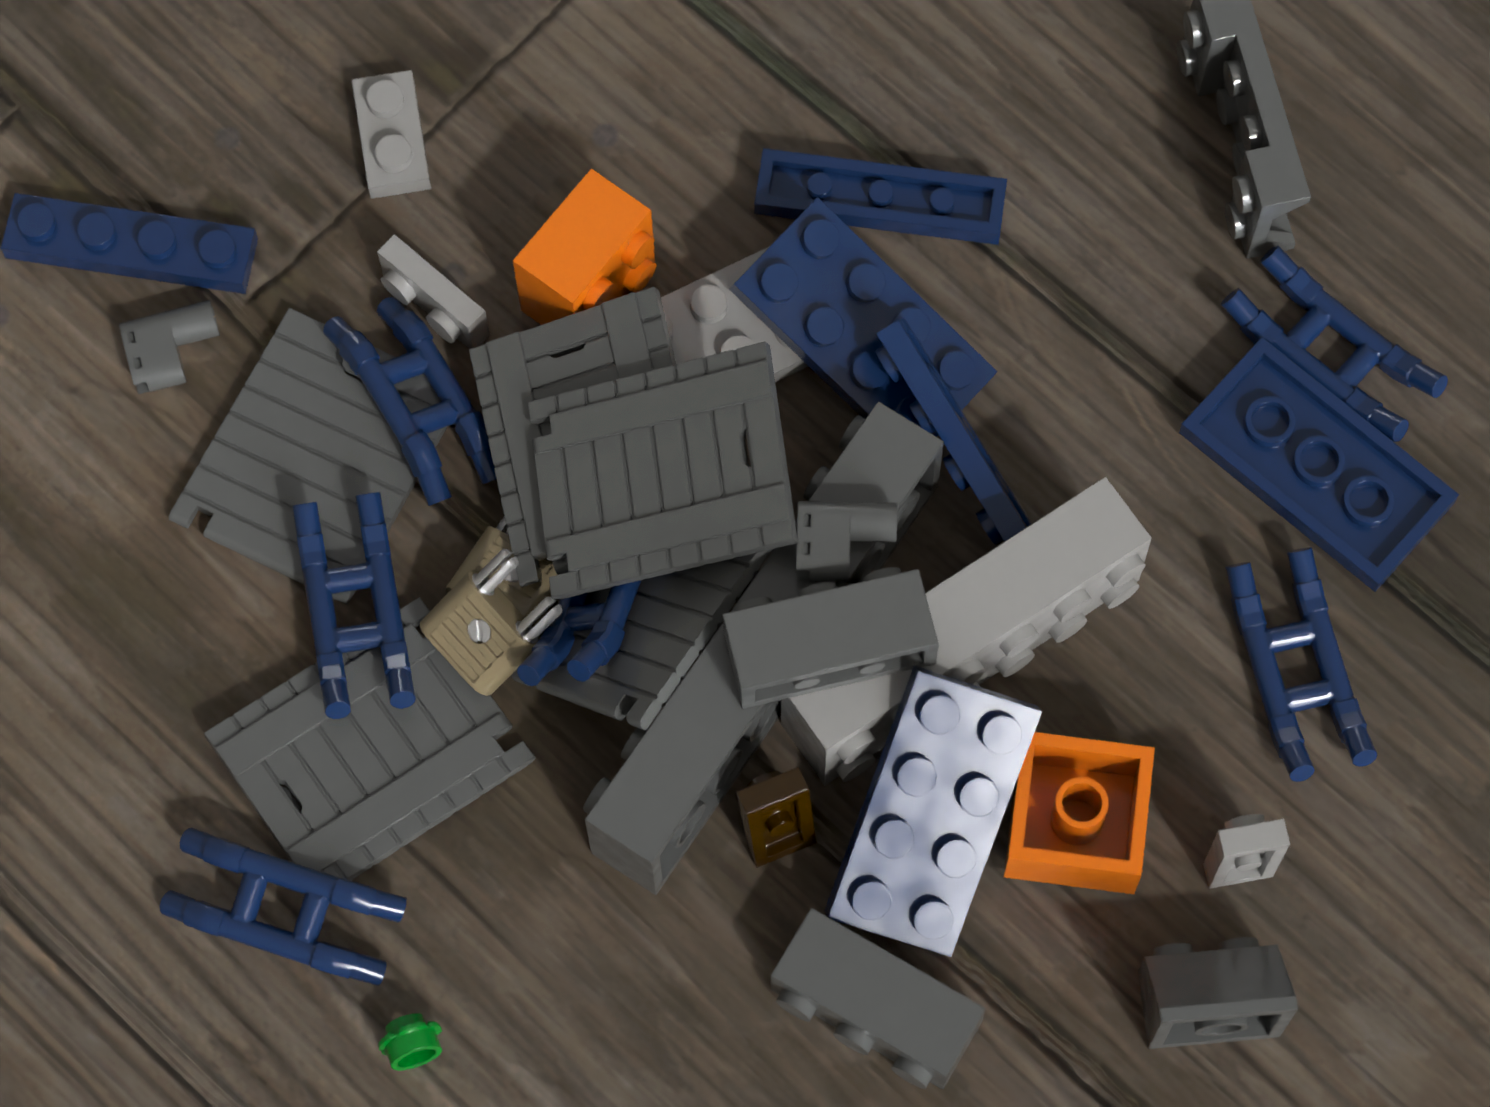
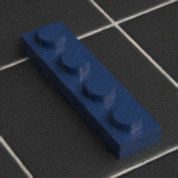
M763 148L754 214L797 219L818 197L847 226L999 245L1007 179Z
M14 193L1 250L6 259L246 294L258 236L255 228Z
M898 319L877 332L876 334L883 344L882 347L876 350L880 362L895 383L902 378L905 379L917 399L909 404V407L920 427L932 435L937 432L942 441H944L946 448L950 452L948 456L943 458L944 465L960 490L964 491L971 487L979 499L983 509L978 511L976 515L990 540L995 545H998L1032 525L906 319Z

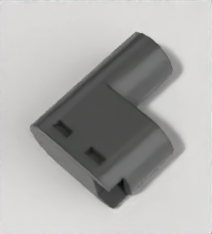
M210 300L119 323L134 385H136L138 394L149 391L154 392L187 383L178 347L220 336Z
M798 501L797 579L850 582V541L896 542L897 503Z

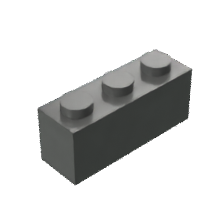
M897 567L883 568L864 576L863 582L839 588L833 582L817 583L802 589L798 593V597L778 602H772V599L768 597L752 598L737 604L733 608L734 612L723 614L724 638L742 709L912 670L914 665L918 667L936 664L939 642L919 569L902 573L901 569Z
M813 908L809 911L771 975V990L779 994L776 1003L780 1007L807 1022H810L813 1015L837 1028L833 1035L841 1043L863 1055H868L872 1048L894 1061L891 1067L893 1072L907 1082L922 1089H926L929 1082L942 1090L944 1089L980 1027L986 1010L980 1004Z

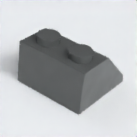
M1254 937L1225 940L1219 943V950L1193 952V946L1187 943L1162 945L1153 949V956L1144 957L1138 970L1148 1049L1280 1037L1298 1010L1296 994L1278 945L1259 946L1258 939Z

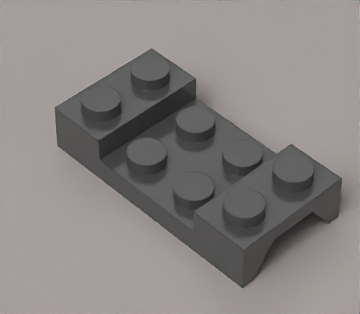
M1192 0L1190 11L1183 14L1185 35L1183 40L1177 41V56L1182 74L1185 77L1192 75L1198 96L1216 93L1220 119L1223 125H1232L1237 141L1232 146V154L1238 176H1234L1232 179V200L1225 204V218L1232 239H1241L1246 259L1263 256L1276 245H1279L1283 251L1294 249L1296 243L1287 213L1309 203L1311 194L1251 0Z

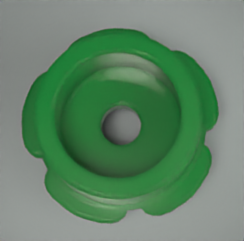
M420 1013L407 1014L388 1023L385 1027L387 1034L378 1043L379 1050L388 1057L393 1070H409L422 1066L441 1054L442 1048L437 1035L442 1032V1028L435 1021H430L426 1024L423 1015Z

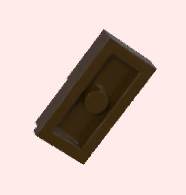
M799 767L784 773L780 771L764 773L753 779L747 788L737 792L747 846L756 868L817 843L809 788Z

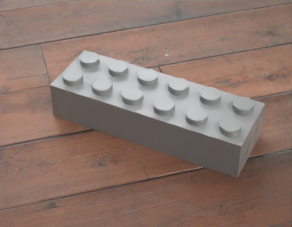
M1106 477L925 593L939 646L936 664L921 668L979 687L981 683L998 672L1003 677H1008L1022 669L1034 658L1033 649L1050 638H1053L1056 643L1068 639L1086 624L1087 619L1085 615L1104 603L1109 609L1114 608L1130 598L1139 589L1137 581H1139L1141 572L1146 566L1144 562L1152 538ZM912 670L781 700V725L824 786L839 776L844 782L850 781L866 771L875 762L873 754L885 746Z

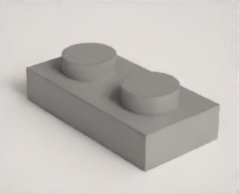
M412 70L352 79L371 199L431 189Z
M395 234L377 251L383 273L381 282L387 291L402 304L408 305L413 301L428 314L426 320L429 325L444 340L453 343L458 339L466 347L472 349L480 346L490 336L486 311Z
M1250 814L1227 821L1224 824L1225 829L1218 830L1203 863L1209 889L1273 877L1290 846L1285 820L1278 819L1265 822L1262 814Z

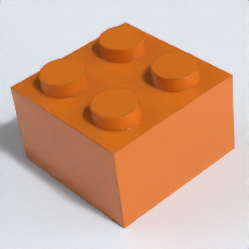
M591 168L513 259L521 311L542 325L627 295L630 291L640 292L652 278L657 266L655 263V239L653 237L651 209Z
M1034 732L1014 786L1004 878L1134 895L1142 876L1155 747Z

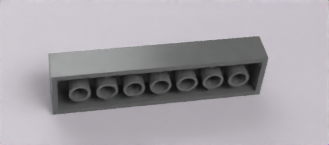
M880 402L875 405L866 419L860 415L853 419L839 443V448L843 450V453L831 469L824 465L818 469L803 495V498L807 501L897 503V541H850V582H833L836 583L837 588L863 582L864 576L882 569L939 485L944 441ZM796 518V519H795V524H796V531H797V518ZM797 543L772 549L770 557L760 571L753 573V578L739 598L736 597L735 603L737 605L745 600L758 597L771 598L772 602L798 597V593L808 586L828 581L797 579ZM723 623L717 625V630L703 650L698 652L700 656L687 675L680 678V683L666 703L661 705L663 709L650 728L643 730L637 727L632 733L621 753V758L626 760V762L612 782L605 777L601 779L590 793L583 807V811L588 814L585 823L591 853L654 895H657L781 715V700L742 709L724 638Z

